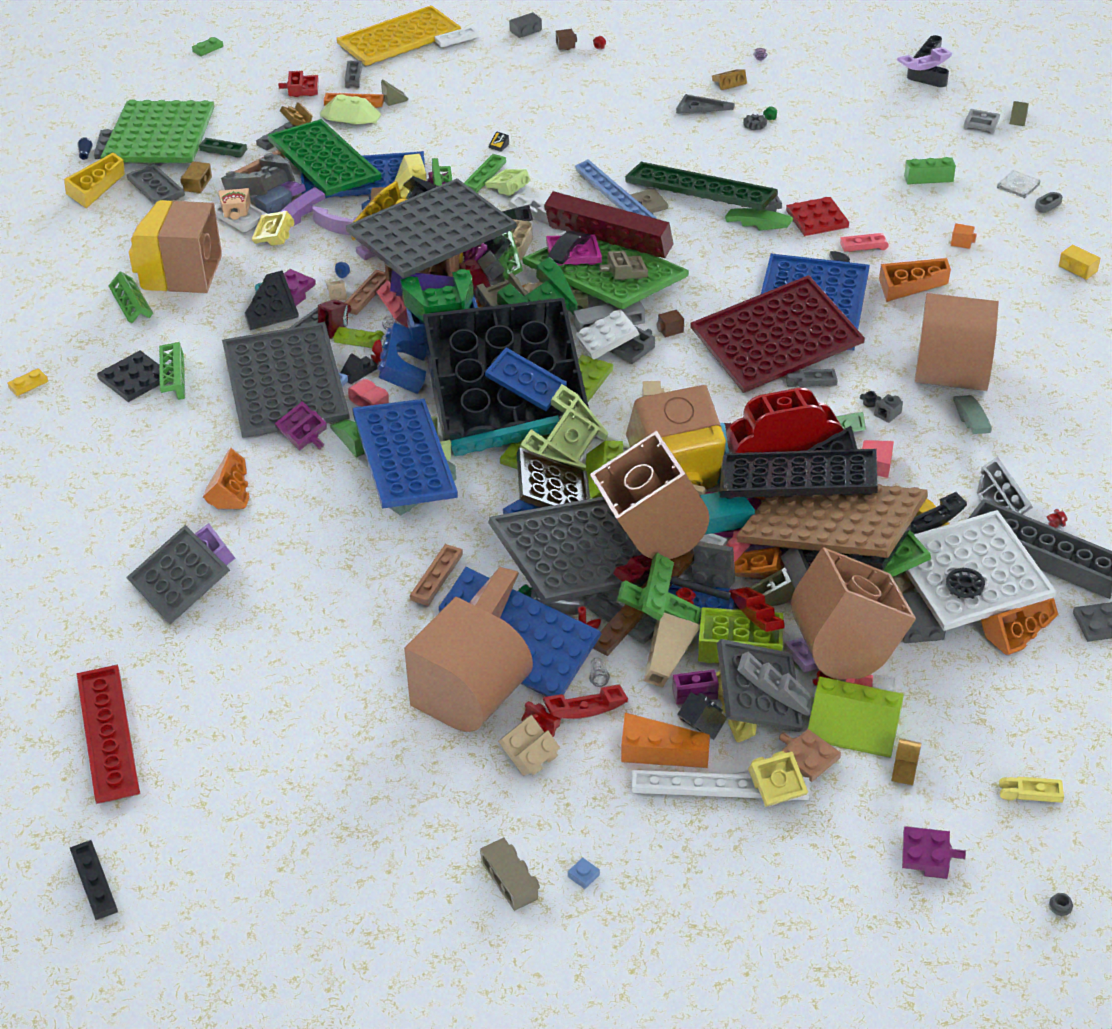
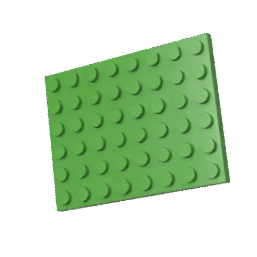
M134 99L126 101L103 150L101 159L111 153H115L123 159V162L192 163L213 113L214 101H136Z
M597 241L602 256V263L595 265L588 263L579 265L564 264L559 266L570 286L588 293L592 297L599 298L605 303L612 304L618 309H625L681 281L689 275V270L660 257L611 245L603 241ZM545 247L523 257V264L536 270L537 265L547 259L549 255L548 248ZM625 251L627 257L641 256L648 270V277L618 280L614 279L609 271L600 272L599 265H608V252Z

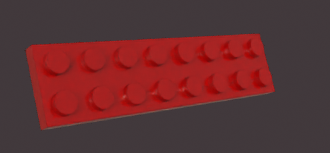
M118 664L76 673L96 804L140 794Z

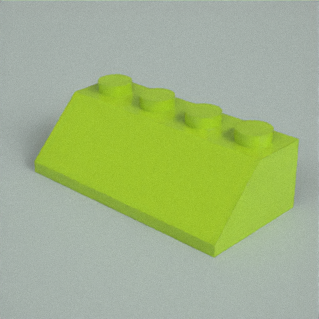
M603 441L586 454L585 471H587L590 499L603 497L590 474L623 453V441Z

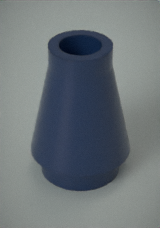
M83 137L77 142L79 157L85 160L88 158L93 143L89 138Z

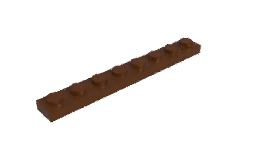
M694 548L679 557L670 559L674 562L671 579L672 576L679 578L694 561ZM648 580L642 585V589L647 586ZM625 604L600 631L601 636L593 649L609 656L646 613Z

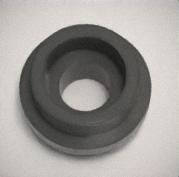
M1057 893L1050 898L1049 908L1053 913L1065 916L1072 912L1073 902L1067 894Z

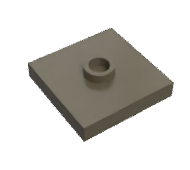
M655 188L630 194L634 199L642 202V205L651 213L668 209V203Z

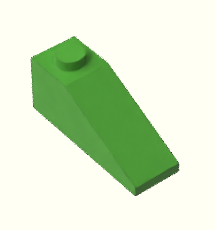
M345 419L330 425L333 432L355 457L365 454L354 421Z

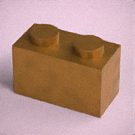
M193 161L180 179L184 191L201 193L212 178L210 163Z

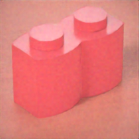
M362 379L348 388L349 399L358 406L389 403L388 392L376 386L368 379Z

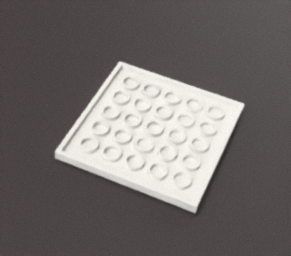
M998 510L914 534L930 552L931 560L905 572L943 631L985 619L1011 609L1021 608L1054 598L1056 595L1053 586ZM957 568L974 569L984 577L985 588L981 595L975 596L974 599L963 597L959 599L957 598L958 596L950 594L946 586L947 575Z

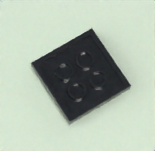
M139 350L98 372L97 377L123 399L130 402L160 385V365Z

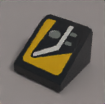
M497 131L489 144V148L502 152L509 145V135Z

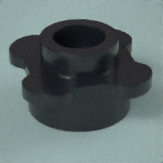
M868 391L866 394L860 395V399L863 400V404L866 407H875L876 401L882 399L876 395L875 391Z

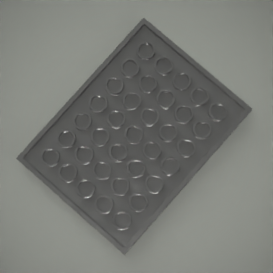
M325 322L222 340L242 438L280 432L275 427V423L302 401L312 411L315 410L326 423L350 419Z
M604 497L489 517L488 524L543 604L619 589L622 581L613 574L616 567L626 565L630 558L642 554L616 519ZM649 577L634 583V585L645 583Z

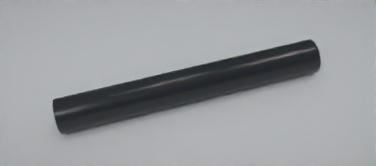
M672 576L670 583L728 601L731 595L729 592Z

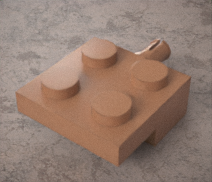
M809 729L796 738H791L785 732L779 736V740L787 744L781 751L785 753L793 752L801 775L809 777L811 782L841 758V752Z

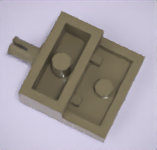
M625 251L608 252V265H599L600 272L609 271L614 279L618 280L648 277V270L641 256L627 257Z

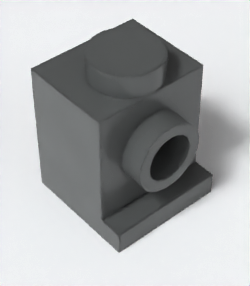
M886 395L880 401H876L874 416L890 423L902 413L903 401H901L899 396Z

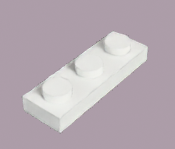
M471 26L435 36V42L441 48L448 47L449 45L460 44L463 41L478 38L479 32Z

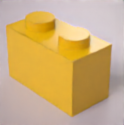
M1072 244L1061 252L1059 267L1087 280L1098 272L1101 258Z

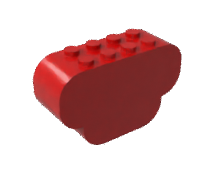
M794 388L758 395L752 398L744 408L743 418L737 419L729 426L726 436L731 453L806 451L844 429L833 410L828 405L819 403L812 391L806 388Z

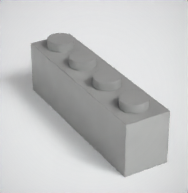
M640 301L625 309H621L633 325L645 323V309ZM605 304L573 311L574 326L577 332H580L582 328L589 327L597 320L603 319L613 311L620 309L612 304Z

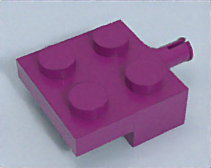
M292 269L284 273L294 303L297 306L306 299L305 293L316 285V280Z
M303 401L275 423V427L299 451L310 443H313L319 450L325 445L318 436L327 429V423Z
M904 826L902 868L923 870L925 877L947 879L951 858L965 860L966 850L952 849L950 831Z

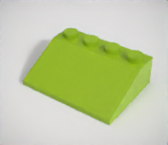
M702 607L698 662L719 663L717 642L720 639L778 651L783 650V629L765 632L749 620L741 610ZM775 612V616L783 619V613Z
M819 677L808 729L832 746L891 758L904 694Z

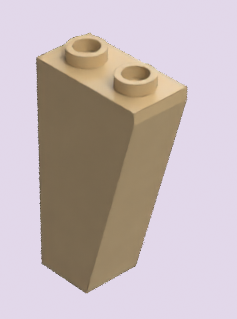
M664 613L663 617L655 623L643 681L663 688L700 629V625Z

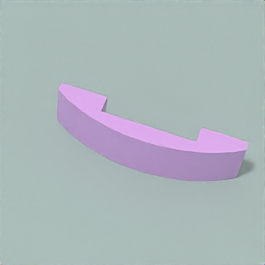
M944 47L932 49L931 55L914 59L907 55L898 57L897 61L912 70H926L943 63L952 56V53Z
M312 207L313 219L316 224L335 233L350 235L346 232V225L351 224L357 217L352 220L328 214V209Z

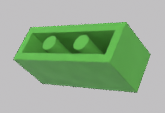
M952 157L906 160L904 177L907 185L954 182L956 165Z

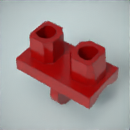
M530 701L526 702L525 712L521 721L532 715L544 732L549 731L552 737H554L562 718L550 715L546 712L545 706L540 703L535 705Z

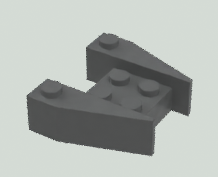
M273 153L265 154L264 158L259 160L261 165V171L244 174L229 171L226 173V176L221 178L225 190L249 188L250 196L268 194L267 191L287 181H295L289 162L280 155Z

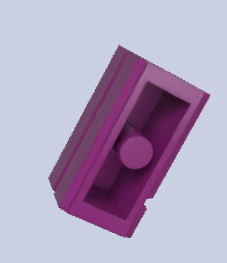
M715 670L674 674L672 691L676 705L684 704L691 692L697 696L701 693L711 700H718L719 683Z

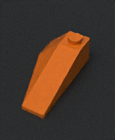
M780 547L744 552L734 562L735 576L765 579L785 568L781 559L782 552Z

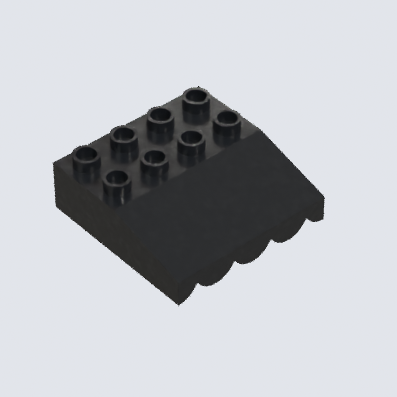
M564 298L423 314L424 344L434 400L444 441H452L557 415L560 420L564 415L563 412L552 405L545 411L485 376L486 370L505 348L512 350L566 381V387L578 394L589 408Z

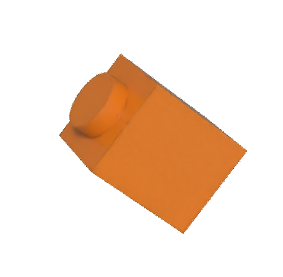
M955 223L951 246L970 249L972 243L976 242L977 233H974L975 226Z

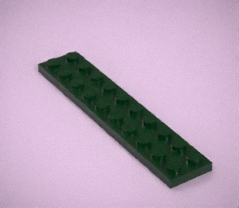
M642 161L625 176L626 182L635 185L653 187L659 190L672 191L673 193L696 196L701 199H710L716 202L719 201L762 211L778 195V189Z

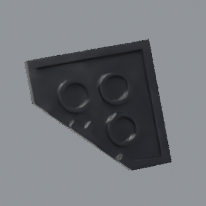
M283 270L266 274L251 304L245 311L244 316L250 330L299 317Z

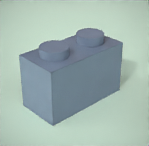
M281 185L267 191L268 194L254 197L256 207L267 214L280 212L292 202L291 191Z

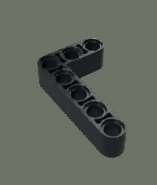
M938 35L930 36L913 58L931 55L932 49L941 47L942 37ZM935 66L926 70H912L909 68L907 70V78L909 80L936 87L947 86L949 70L946 68Z

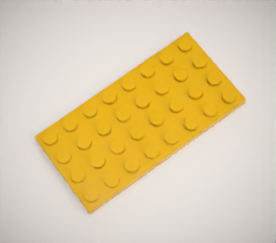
M430 5L337 37L336 40L337 44L357 60L362 61V64L369 66L389 57H395L409 50L431 44L435 41V36L460 30L461 26Z

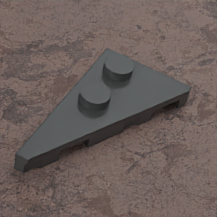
M685 94L676 108V113L734 110L735 103Z

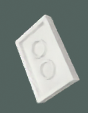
M250 204L247 216L233 220L231 217H224L221 205L215 208L217 218L242 232L249 231L257 226L261 215L267 214Z

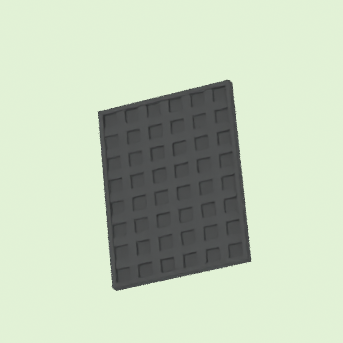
M457 178L346 225V232L402 278H406L504 233H508L517 227L514 220Z

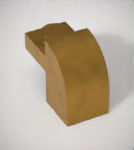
M899 739L891 781L913 786L922 743Z

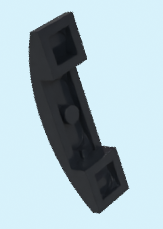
M574 230L564 233L556 241L548 257H551L555 263L563 264L569 259L570 251L579 243L585 244L591 238V235Z
M957 492L939 499V506L914 517L911 522L910 531L913 534H918L944 525L958 515L967 506V502Z

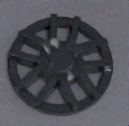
M957 568L947 575L946 586L950 594L958 596L957 598L959 599L961 597L974 599L975 596H980L983 592L985 580L974 569Z

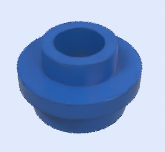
M338 262L335 265V273L339 278H345L350 273V267L345 262Z

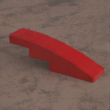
M749 587L729 590L731 598L739 609L757 627L765 632L785 628L784 620L775 616L774 607L765 603V595Z

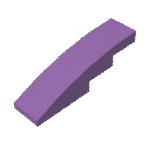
M313 188L289 203L280 212L288 211L294 219L295 226L301 223V216L312 211L314 204L325 199V194L317 188Z

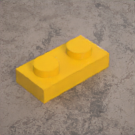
M37 368L7 382L8 388L16 396H19L47 383L48 378Z

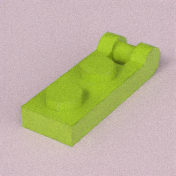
M339 327L333 339L334 343L372 348L375 341L378 339L382 341L385 335L380 330L370 332Z

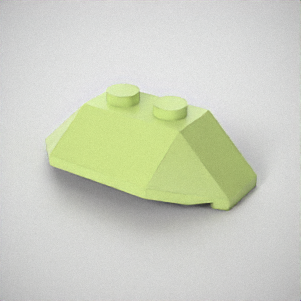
M341 94L335 96L325 105L320 112V116L330 121L352 124H367L371 122L375 124L380 118L381 113L365 98Z

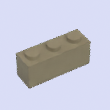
M503 837L480 848L482 865L514 911L538 900L539 882L535 876L530 875L525 861H520L512 844L509 845Z

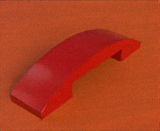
M619 684L601 687L599 694L565 699L564 695L560 694L543 697V702L552 716L565 719H579L611 711L628 702V697Z

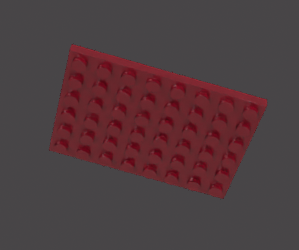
M809 275L690 323V328L743 393L865 342V337Z

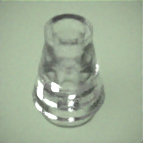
M594 658L591 660L589 680L594 686L603 687L608 683L610 674L603 664V660L601 658Z

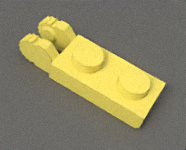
M1019 776L1017 778L1004 777L999 780V786L1002 788L1000 790V797L1002 799L1015 800L1018 798L1019 800L1063 803L1062 780Z

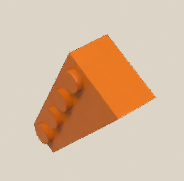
M947 258L881 264L879 281L886 302L948 284L951 268Z
M625 713L621 762L708 768L710 734Z

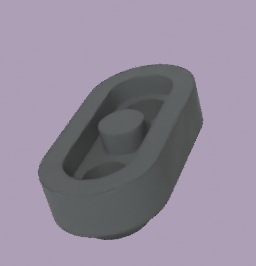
M1049 192L1036 200L1035 209L1041 213L1048 212L1061 205L1063 196L1058 192Z

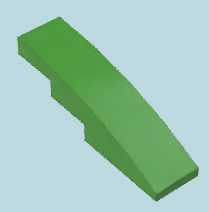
M753 208L730 209L725 216L726 222L741 221L742 226L757 225L759 231L788 228L793 221V217L782 213Z
M625 580L621 583L617 601L642 611L646 587L642 589ZM668 592L664 613L698 624L701 608Z

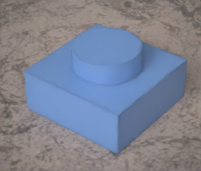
M583 857L568 871V877L584 889L600 875V869Z

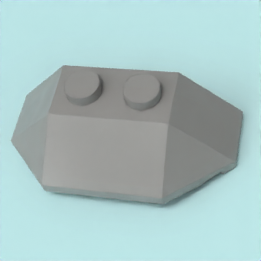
M998 456L981 468V477L977 491L981 501L986 499L1020 514H1024L1033 508Z

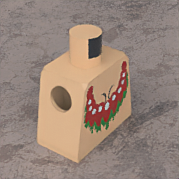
M249 188L218 191L220 205L225 218L231 217V219L237 220L239 217L247 216L251 204Z

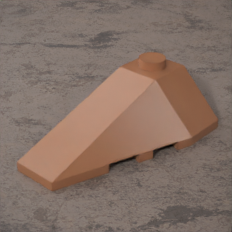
M499 567L469 603L500 618L519 572Z

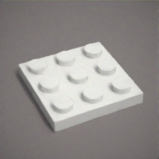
M621 309L613 311L609 316L597 320L591 326L582 328L580 332L576 333L578 340L593 360L640 335L637 328Z

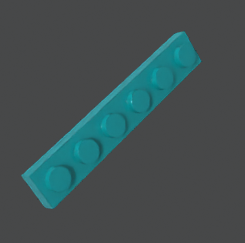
M559 416L452 440L451 447L454 456H464L467 453L480 452L488 448L501 447L510 443H518L525 439L530 430H533L540 436L551 434L560 421Z

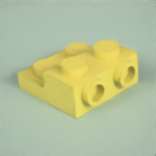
M288 211L261 215L252 236V241L254 243L268 242L271 246L284 244L285 240L289 238L290 228L294 226V219Z
M780 751L767 759L764 757L756 758L748 768L755 789H759L765 807L798 798L808 793L792 751L788 753Z

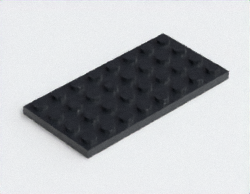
M877 449L726 453L723 457L719 488L720 498L733 499L735 497L753 498L762 496L771 498L774 496L792 497L796 495L810 497L813 495H870L878 493Z

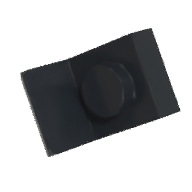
M351 353L340 373L347 375L348 383L353 384L377 370L378 366L377 363L367 356L360 359Z

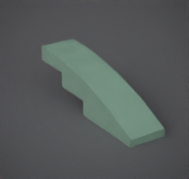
M972 395L953 397L961 421L965 422L967 428L971 429L972 434L991 433L992 427L987 415Z

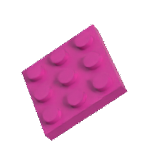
M562 235L546 236L549 253ZM591 235V238L585 244H577L570 251L567 261L563 264H556L561 266L564 264L579 265L588 263L595 265L602 263V256L596 236Z

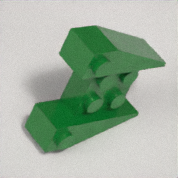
M551 257L537 265L536 278L542 284L524 297L511 283L497 292L498 305L564 298L567 311L569 310L573 314V311L577 310L578 303L561 268Z
M461 269L457 272H452L453 287L428 288L424 291L421 289L418 277L409 276L405 279H400L405 307L422 322L423 314L469 309L474 297L470 271Z

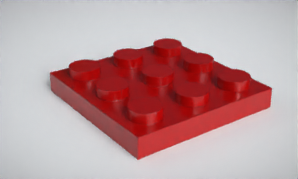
M831 197L786 205V211L793 217V221L804 236L849 228L850 222Z

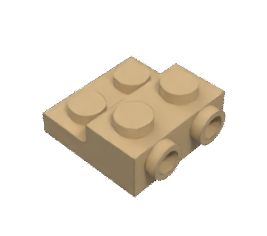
M532 715L528 716L498 740L523 776L529 773L532 775L538 773L543 769L541 764L545 761L549 763L558 756L556 752L560 749V746L549 731L544 732Z

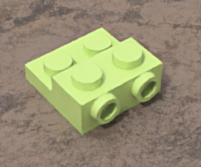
M505 169L486 181L485 185L487 188L498 189L499 194L509 196L520 188L525 187V184H528L531 180L527 169Z

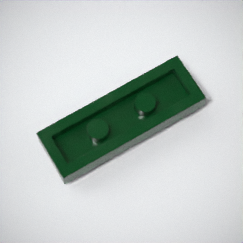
M206 137L199 145L200 151L234 157H242L248 150L247 144Z

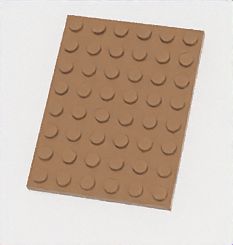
M877 484L878 493L870 495L833 494L831 496L813 495L810 497L796 495L792 497L774 496L765 498L755 511V515L750 517L737 534V542L807 550H821L822 547L845 554L888 558L927 499L928 491L918 487L904 488Z

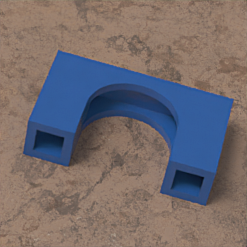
M394 322L391 328H387L384 336L386 339L380 356L382 360L378 366L380 371L379 378L418 394L425 382L426 371L407 363L397 352L405 353L424 361L427 356L425 344H412L409 328Z

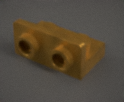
M735 69L712 75V81L718 82L720 90L747 84L745 69Z
M297 102L295 108L282 106L280 112L288 121L296 126L311 122L313 117L299 102Z

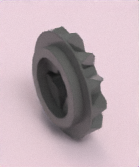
M759 114L747 115L743 119V125L752 130H759L766 127L767 118Z

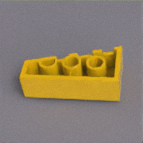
M111 153L65 178L66 194L83 207H89L125 175L123 159L115 153Z

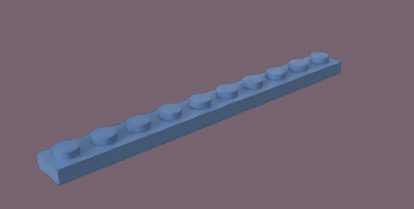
M589 159L575 165L576 171L619 209L656 218V216Z

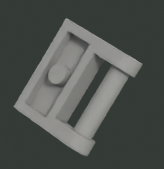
M970 109L964 122V128H975L994 134L1000 120V114Z

